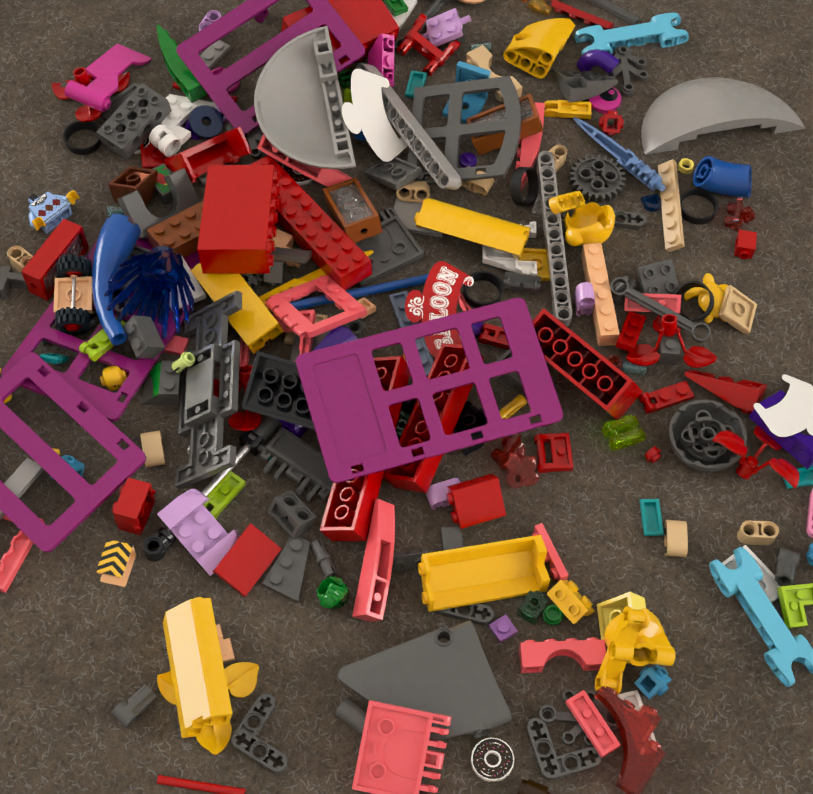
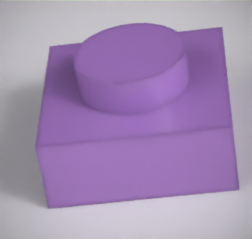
M506 614L488 626L499 643L504 642L518 632Z

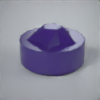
M464 153L460 156L459 164L462 168L476 166L477 158L474 154Z

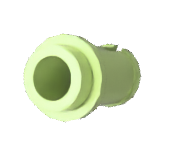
M190 352L182 353L181 357L172 363V369H177L176 373H180L186 367H191L195 361L194 355Z

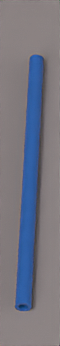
M429 274L356 288L346 292L353 298H359L425 284ZM325 295L289 303L297 310L334 303V301H329Z

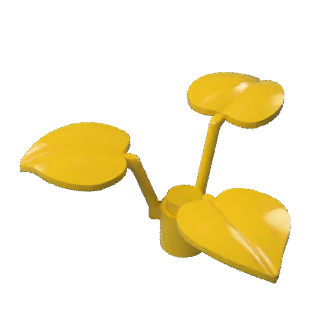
M239 662L231 664L224 669L227 687L231 695L243 698L253 692L257 684L259 665L250 662ZM171 671L157 675V683L162 696L171 704L176 705ZM229 721V724L207 726L203 736H196L198 743L213 755L219 754L230 740L232 733L231 723Z

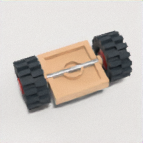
M69 254L68 257L64 255L57 261L58 278H55L54 287L55 329L68 335L70 333L72 335L87 333L90 330V313H93L92 263L89 258H84L82 255L80 257L76 254L75 256Z

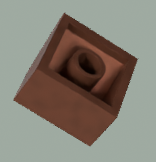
M129 166L108 184L114 203H118V198L138 190L146 205L153 197L158 175L157 170Z

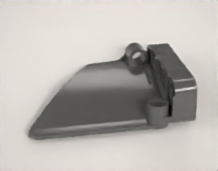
M470 620L451 628H439L346 665L339 671V681L367 701L373 700L451 716L450 726L432 723V726L449 729V733L441 735L431 732L430 740H443L464 734H471L474 738H481L490 733L492 728L512 721L510 710L499 689L476 630ZM445 638L448 642L441 643L439 640Z

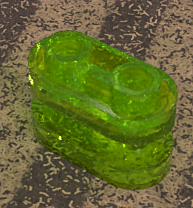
M626 415L616 421H607L601 430L605 438L611 437L608 445L612 451L640 443L646 439L644 430L637 428L640 423L636 416Z

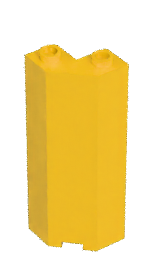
M529 536L422 554L421 563H418V571L422 578L423 592L421 597L423 604H426L428 611L431 612L547 592L550 578L544 564L547 549L542 536Z
M197 597L166 611L163 619L182 738L203 736L207 726L229 724L233 714L211 598Z

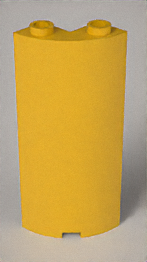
M431 198L423 200L421 211L416 212L414 218L415 225L419 229L421 227L498 249L511 253L513 257L519 259L531 232L530 227Z

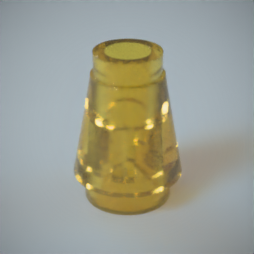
M530 0L527 6L531 11L546 16L553 9L544 0Z

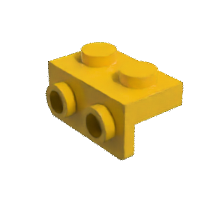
M560 580L547 592V595L573 624H576L583 616L589 617L595 612L591 607L593 605L586 596L582 597L579 594V588L573 581Z

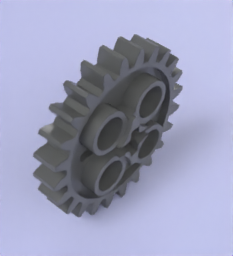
M591 154L590 158L585 155L584 160L579 158L578 163L574 162L573 167H571L569 185H572V190L580 191L584 198L587 197V202L591 199H594L595 203H597V200L604 203V199L610 202L611 197L616 199L617 195H621L622 190H624L625 172H622L623 167H618V162L613 163V158L607 160L606 155L604 158H601L600 154H598L597 158L593 154Z

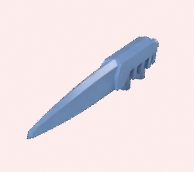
M573 117V120L588 135L617 159L616 161L619 165L652 191L655 189L661 192L664 191L666 186L662 184L660 175L654 169L651 170L650 166L645 165L642 160L639 161L638 157L631 150L624 149L598 129L577 117Z

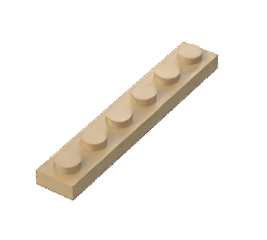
M674 159L658 165V174L662 178V184L666 186L664 191H660L665 250L667 252L685 247L677 164Z

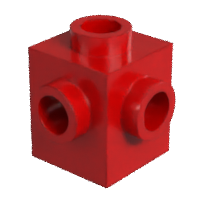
M607 110V113H603V117L599 118V127H601V131L605 132V135H615V133H620V129H623L624 119H622V115L618 114V111ZM609 119L613 120L611 126L607 124Z

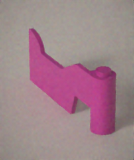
M116 44L86 68L87 73L92 74L95 80L88 86L73 80L69 81L65 88V96L105 112L111 106L110 96L118 90V76L132 64L145 65L150 63L152 58Z

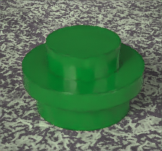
M549 605L543 610L542 617L547 624L554 626L561 623L563 612L558 606Z

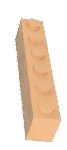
M583 244L581 260L585 280L593 285L595 296L592 317L598 346L616 345L619 329L602 244Z

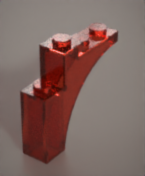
M602 686L596 691L594 697L607 708L615 720L623 746L622 768L615 786L626 794H640L666 754L659 743L654 740H648L661 717L649 705H642L637 710L634 709L635 705L626 699L622 700L616 696L617 692L608 686L606 688Z

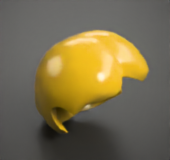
M590 202L575 208L571 217H569V212H567L565 216L566 242L575 247L583 246V244L605 242L610 237L615 224V214L610 205L599 206L595 202Z

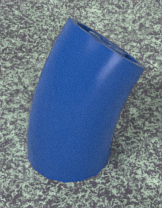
M706 156L699 162L694 171L693 184L696 187L720 195L750 198L752 166L725 162L711 156Z

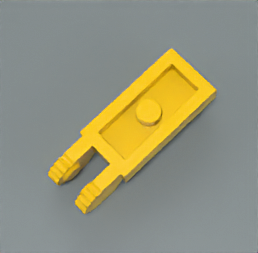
M547 100L544 102V108L546 109L544 110L545 117L557 116L562 118L577 117L578 119H591V102H568L567 100Z

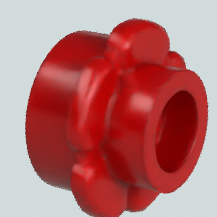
M654 446L644 455L647 459L646 462L651 461L655 463L662 457L660 454L662 449Z

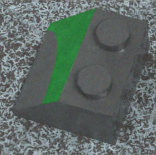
M161 361L154 365L144 381L142 405H180L182 372L176 373L177 369H172L174 361Z

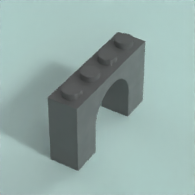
M185 168L164 176L173 197V206L169 214L163 218L156 217L147 210L138 190L117 199L124 215L129 217L127 221L133 225L137 223L140 227L141 234L139 238L143 240L148 239V228L200 202Z

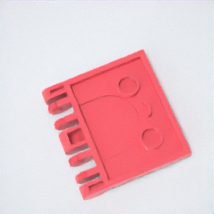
M369 700L352 789L372 794H426L419 793L420 790L437 793L438 788L436 786L421 784L422 776L435 780L440 779V773L424 770V766L442 769L445 753L428 750V746L444 749L447 743L429 739L431 732L441 735L449 733V729L432 726V723L450 726L451 716Z

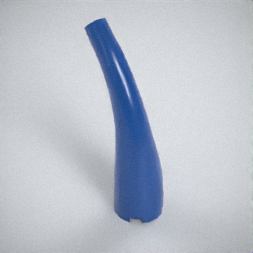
M112 214L102 226L96 243L92 266V294L95 309L100 323L113 345H120L127 340V334L121 322L115 320L114 288L141 234L138 224L135 223L133 225L127 221L129 217L121 214Z

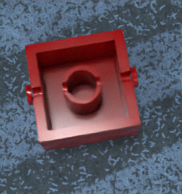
M127 478L126 483L122 484L118 502L115 501L112 507V513L119 530L142 535L156 501L154 497L156 491L152 489L151 483Z

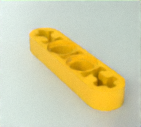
M580 191L558 195L549 199V207L554 214L574 210L585 205L584 196Z

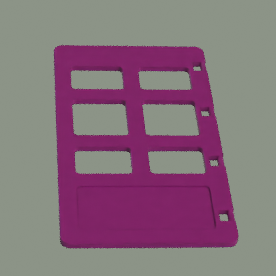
M138 239L137 246L154 251V257L142 273L150 276L148 269L165 262L150 246L148 239ZM96 243L86 255L91 260L92 266ZM198 251L184 258L190 270L200 263ZM151 277L152 288L150 292L162 296L160 290L158 289L157 285ZM131 293L128 295V297L135 298L137 296L136 293ZM54 300L2 369L1 375L3 376L26 354L34 352L41 341H47L76 352L78 355L68 370L64 373L56 372L110 422H115L120 419L127 405L135 396L156 364L157 359L162 355L195 303L178 309L183 311L180 317L176 316L178 310L171 311L166 319H160L136 309L127 317H118L127 321L133 315L151 317L165 348L155 359L140 358L139 360H133L110 350L102 355L97 361L110 366H118L121 370L130 373L116 393L79 380L92 361L88 354H83L79 351L80 345L87 341L51 328L55 323ZM101 323L98 325V327L91 335L89 340L103 329ZM45 368L39 372L44 377L50 374ZM29 379L20 385L23 388L49 397ZM122 394L127 396L123 403L118 401ZM83 403L78 408L84 412L89 410Z
M522 298L494 303L303 353L296 358V367L328 476L334 483H341L418 460L525 432L537 427L554 424L563 417V411L526 302ZM498 318L501 321L512 357L484 364L471 325ZM453 329L457 330L469 369L428 379L415 340ZM400 344L413 383L401 388L384 391L372 351ZM516 372L519 375L530 413L504 420L501 418L489 379ZM474 384L487 424L446 435L441 425L433 394ZM417 399L424 416L430 440L401 447L389 406ZM540 416V422L531 424L529 418ZM482 433L483 438L472 440L471 434ZM422 448L424 454L413 457L411 451ZM362 464L363 471L352 473L351 467Z

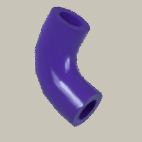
M594 49L587 51L578 59L577 67L583 72L590 71L594 66H598L610 74L620 61L607 51Z

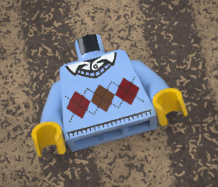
M75 190L70 191L66 196L53 195L50 192H46L40 197L32 194L28 199L30 203V213L28 215L30 226L35 228L36 231L42 228L46 234L49 233L63 219H67L73 214L70 204L74 205L75 200L80 199L79 195Z

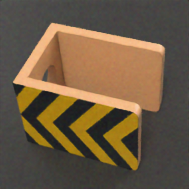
M107 539L96 570L98 574H102L101 582L122 587L126 586L136 558V552L132 544Z

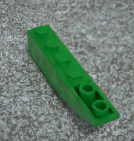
M159 24L156 25L165 64L179 88L191 103L207 96L206 91L178 56L176 41L170 38L166 29L163 30Z

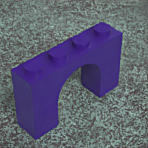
M780 390L759 404L765 409L778 404L786 394ZM753 410L749 416L750 419L806 469L813 466L812 435L797 433L787 437H779L770 431L757 411Z

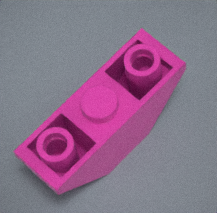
M380 34L368 52V64L375 66L383 77L388 79L391 87H394V36Z

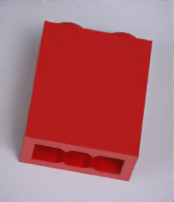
M493 473L447 486L449 493H446L448 504L452 505L453 510L450 513L451 519L461 529L506 516L499 479Z

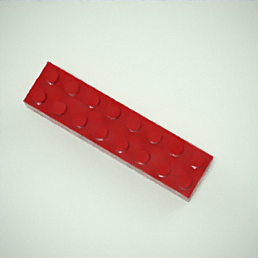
M442 343L427 378L434 379L468 370L469 365L463 346ZM473 384L433 394L441 425L446 435L453 433ZM418 400L399 440L401 447L430 440ZM422 448L411 451L413 457L424 454ZM443 454L388 469L383 477L394 488L427 493Z

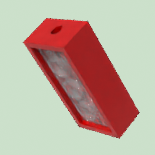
M63 219L23 268L21 273L30 293L49 301L54 294L55 278H58L57 261L59 258H62L64 255L68 257L69 254L72 256L76 254L78 257L84 256L90 249L82 226Z

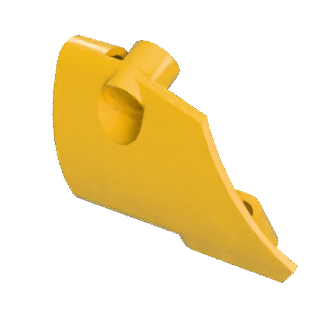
M565 18L548 19L530 24L519 34L513 36L503 57L506 62L536 78L542 79L549 72L559 51H562L575 24L571 19Z

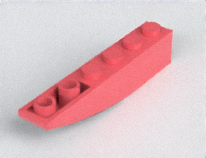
M535 102L543 126L545 103ZM543 131L519 140L518 145L521 146L517 147L516 158H520V160L516 161L515 170L518 167L534 168L539 154ZM526 172L521 180V190L528 180Z
M264 134L257 149L327 187L352 179V177L338 169L312 167L287 157L277 150Z
M375 499L352 617L366 622L383 620L393 565L395 510L393 504L380 499Z

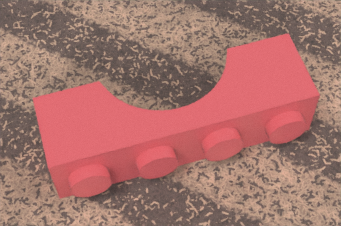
M596 637L587 638L586 640L569 638L565 641L547 639L544 642L526 640L520 643L519 646L521 673H542L545 664L556 656L571 657L581 665L584 671H595L600 669L606 654L605 640H598Z

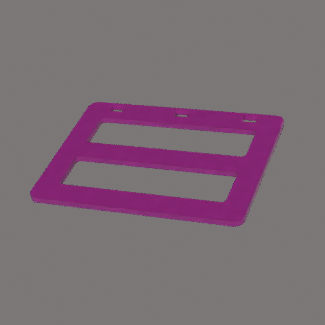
M279 0L245 1L178 45L176 49L177 54L234 129L241 127L244 135H247L259 127L258 121L255 123L253 121V118L256 117L255 106L253 105L246 111H242L228 94L227 90L267 64L270 58L286 43L308 31L328 26L329 31L341 45L340 48L333 52L337 73L364 56V46L327 0H306L313 9V12L217 75L211 72L199 56V53ZM346 56L349 60L341 65L339 60Z
M36 353L26 354L0 378V428L75 499V502L56 521L47 526L0 481V510L41 551L49 553L146 462V455ZM43 368L50 373L46 377L39 373ZM29 379L117 459V463L95 484L90 485L4 404V400L26 380ZM82 403L89 409L85 413L78 409ZM122 440L129 445L125 450L119 446Z

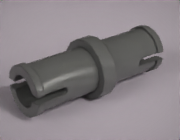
M319 539V542L318 540L313 541L310 547L317 558V565L321 566L325 578L330 576L337 577L338 572L332 563V556L327 553L321 539Z

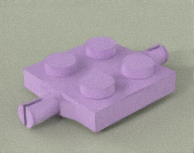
M454 8L426 20L427 32L422 34V36L438 47L462 37L463 24L471 22V17L467 15L460 18L457 9Z

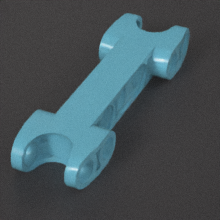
M664 13L653 16L648 23L603 30L600 25L582 28L574 34V39L576 43L591 41L592 45L582 50V56L589 50L600 49L613 54V50L618 46H640L650 42H659L662 48L685 43L689 39V34L686 30L672 27L680 24L681 18L679 14Z
M739 547L733 551L737 569H729L716 559L709 564L711 574L725 597L736 596L769 648V651L764 653L766 663L786 687H790L795 684V678L791 669L793 661L804 664L809 672L813 674V649L803 635L792 636L758 581L763 579L760 567L746 549Z

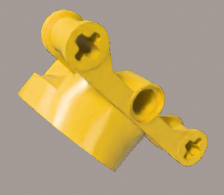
M626 606L623 612L611 620L605 629L604 640L608 650L595 678V690L598 693L608 691L616 695L620 694L623 671L626 664L631 663L635 666H644L649 663L672 666L674 664L675 650L668 641L659 618L652 612H649L648 609L636 610Z

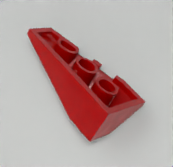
M691 369L687 370L684 376L729 404L740 408L741 412L751 414L755 409L753 407L754 403L762 402L767 388V384L745 379L733 382L734 379L729 376H719L716 379L715 374Z

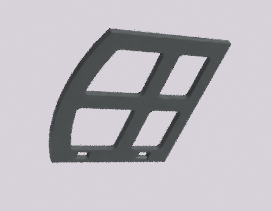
M503 76L416 87L414 90L412 114L421 126L425 100L450 97L447 125L424 130L432 140L446 139L445 157L461 177V182L505 177L517 151L521 133L520 101L511 77ZM497 90L501 92L506 110V118L504 120L461 124L464 95ZM505 132L500 152L494 164L457 168L460 138ZM409 147L407 162L418 166L419 159ZM486 170V174H477V171ZM423 172V174L414 179L425 181L429 185L437 184L434 179L424 180L425 176H431L429 172Z

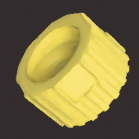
M688 158L681 159L678 164V170L682 174H690L693 171V161Z

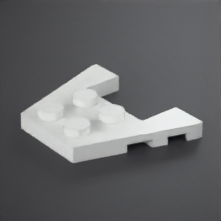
M169 94L166 99H168L172 111L161 124L167 126L172 133L178 136L183 145L191 137V131L180 126L189 119L191 112L203 105L214 107L216 110L217 107L214 102L198 99L191 103L187 97Z
M536 221L530 222L529 225H524L531 228L529 238H536ZM482 245V263L514 273L537 276V261H519L511 253Z

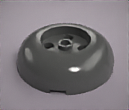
M696 400L681 406L671 418L668 428V439L672 451L682 463L698 471L717 472L729 468L741 456L733 453L722 444L712 441L719 432L728 430L740 436L745 442L744 446H746L747 432L741 418L734 411L731 412L723 407V404L711 400ZM692 431H697V435H693Z

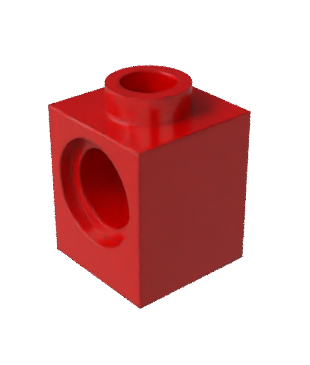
M738 231L735 240L736 250L734 251V256L741 259H752L756 250L757 232Z

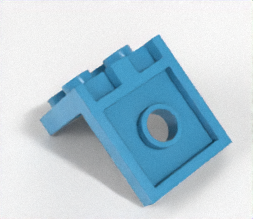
M459 61L456 66L455 83L472 81L471 79L490 78L491 71ZM488 92L466 94L463 96V105H466L468 109H462L461 122L468 124L466 118L481 112L488 99ZM449 100L442 112V116L448 117Z

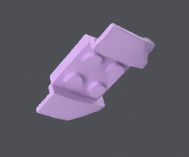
M190 489L174 499L157 515L211 576L214 573L212 572L240 535L237 530H233L228 534L204 506L210 499L197 489Z

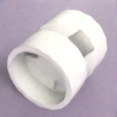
M164 124L156 126L149 135V141L166 157L175 155L181 148V139Z

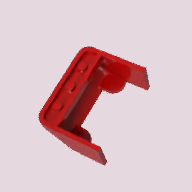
M237 127L173 155L164 161L172 172L185 168L191 183L197 182V177L208 172V165H223L229 162L233 165L240 161V157L248 155L252 151L241 127Z

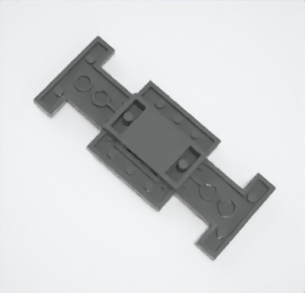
M237 290L185 318L184 334L188 336L196 334V351L193 353L195 357L194 364L182 370L178 434L186 436L191 433L189 463L176 469L175 487L178 489L195 484L236 464V447L228 445L223 448V426L225 417L238 412L240 342L233 340L227 343L228 316L242 309V293ZM220 367L219 398L213 395L214 369Z

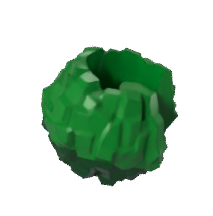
M330 576L322 580L316 590L320 605L327 609L341 608L349 599V588L343 583L342 578H337L336 576Z

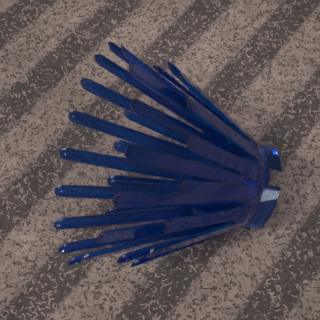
M157 246L152 251L130 257L132 258L131 260L119 265L122 267L131 264L115 273L108 283L114 282L129 272L131 273L107 290L104 294L105 297L121 288L136 275L138 276L107 306L108 311L112 310L117 303L122 304L137 288L116 318L117 321L121 322L127 312L133 315L143 299L136 315L142 316L145 310L143 316H150L153 322H155L160 303L158 323L162 324L161 337L165 339L167 337L171 292L172 320L175 322L176 333L179 334L181 331L178 301L179 289L187 324L190 323L185 294L189 307L193 311L195 301L189 285L193 291H195V287L183 266V259L179 253L176 255L172 252L173 248L168 246Z

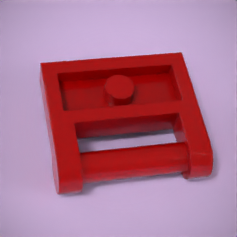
M569 433L537 434L534 436L539 462L537 466L538 473L573 471ZM546 442L550 443L552 463H546L544 447Z

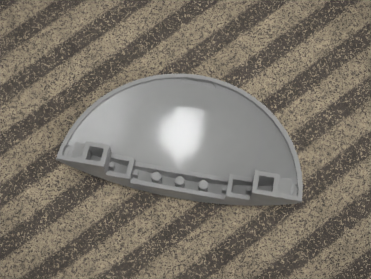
M328 26L316 28L286 43L270 58L263 68L257 81L254 96L257 121L268 141L281 153L299 163L324 169L356 167L349 130L342 116L343 101Z
M709 77L680 83L662 93L646 112L641 129V140L644 153L648 155L678 150L680 142L694 140L699 134L759 125L760 129L771 127L773 134L805 129V127L789 105L773 93L741 80Z

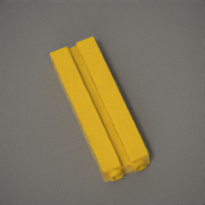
M200 263L190 270L213 302L236 290L242 293V309L228 316V321L253 354L264 347L266 341L269 339L273 340L284 332L277 320L240 274H203Z

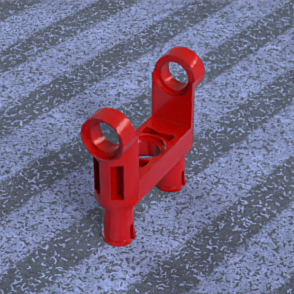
M421 13L414 22L413 27L404 36V41L396 50L398 53L403 51L400 55L405 56L409 49L413 47L430 61L423 68V72L427 73L429 70L427 75L432 76L438 67L443 66L451 55L453 56L455 50H458L461 43L457 40L452 41L442 52L419 34V31L423 28L422 25L427 20V16Z

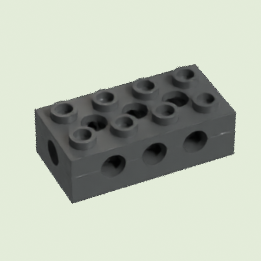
M141 83L98 129L96 133L101 143L128 160L149 137L151 131L160 125L172 111L168 99Z

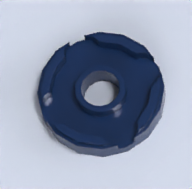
M203 105L191 112L189 128L195 133L194 135L202 139H211L220 134L223 127V117L214 107ZM203 119L209 120L210 125H209V126L203 125L202 122H201V120H203Z

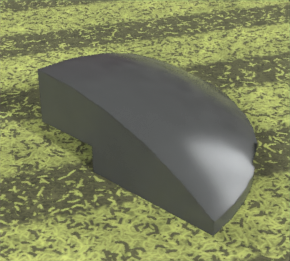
M553 69L558 88L568 102L582 101L595 97L618 83L616 78L608 75L603 77L597 75L596 72L583 71V74L572 69Z

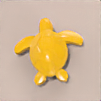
M707 273L703 277V284L709 288L714 296V307L704 321L706 324H709L715 317L726 322L718 315L726 287L729 285L715 284L713 276ZM694 287L684 294V300L688 301L698 297L699 306L705 312L710 303L708 290L702 287Z

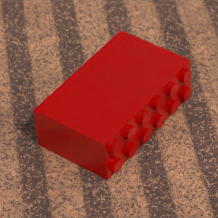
M327 0L365 48L364 56L355 62L361 63L366 60L368 52L380 34L393 35L395 46L399 26L382 0ZM309 6L283 17L281 32L313 12V9ZM329 31L332 51L334 52L341 45ZM345 56L339 62L342 65L349 59Z
M208 165L197 247L203 274H270V267L274 266L272 251H275V240H273V237L277 236V228L274 226L275 223H278L276 209H279V198L277 196H280L281 193L280 185H277L279 175L278 172H275L274 165Z
M543 308L532 321L545 361L618 421L643 392L637 384L546 309Z

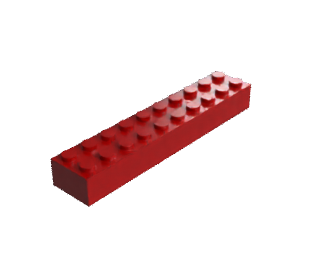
M267 155L250 164L274 165L275 172H278L279 175L277 185H280L281 190L280 196H277L279 198V209H276L278 224L288 234L293 235V240L303 250L312 251L311 259L326 275L344 290L372 275L371 259L271 156Z
M402 356L373 358L384 391L407 386L410 372L407 362ZM402 403L389 406L395 429ZM362 464L351 467L352 473L364 470ZM384 471L364 475L341 483L333 482L320 531L331 541H366L375 499L378 497Z

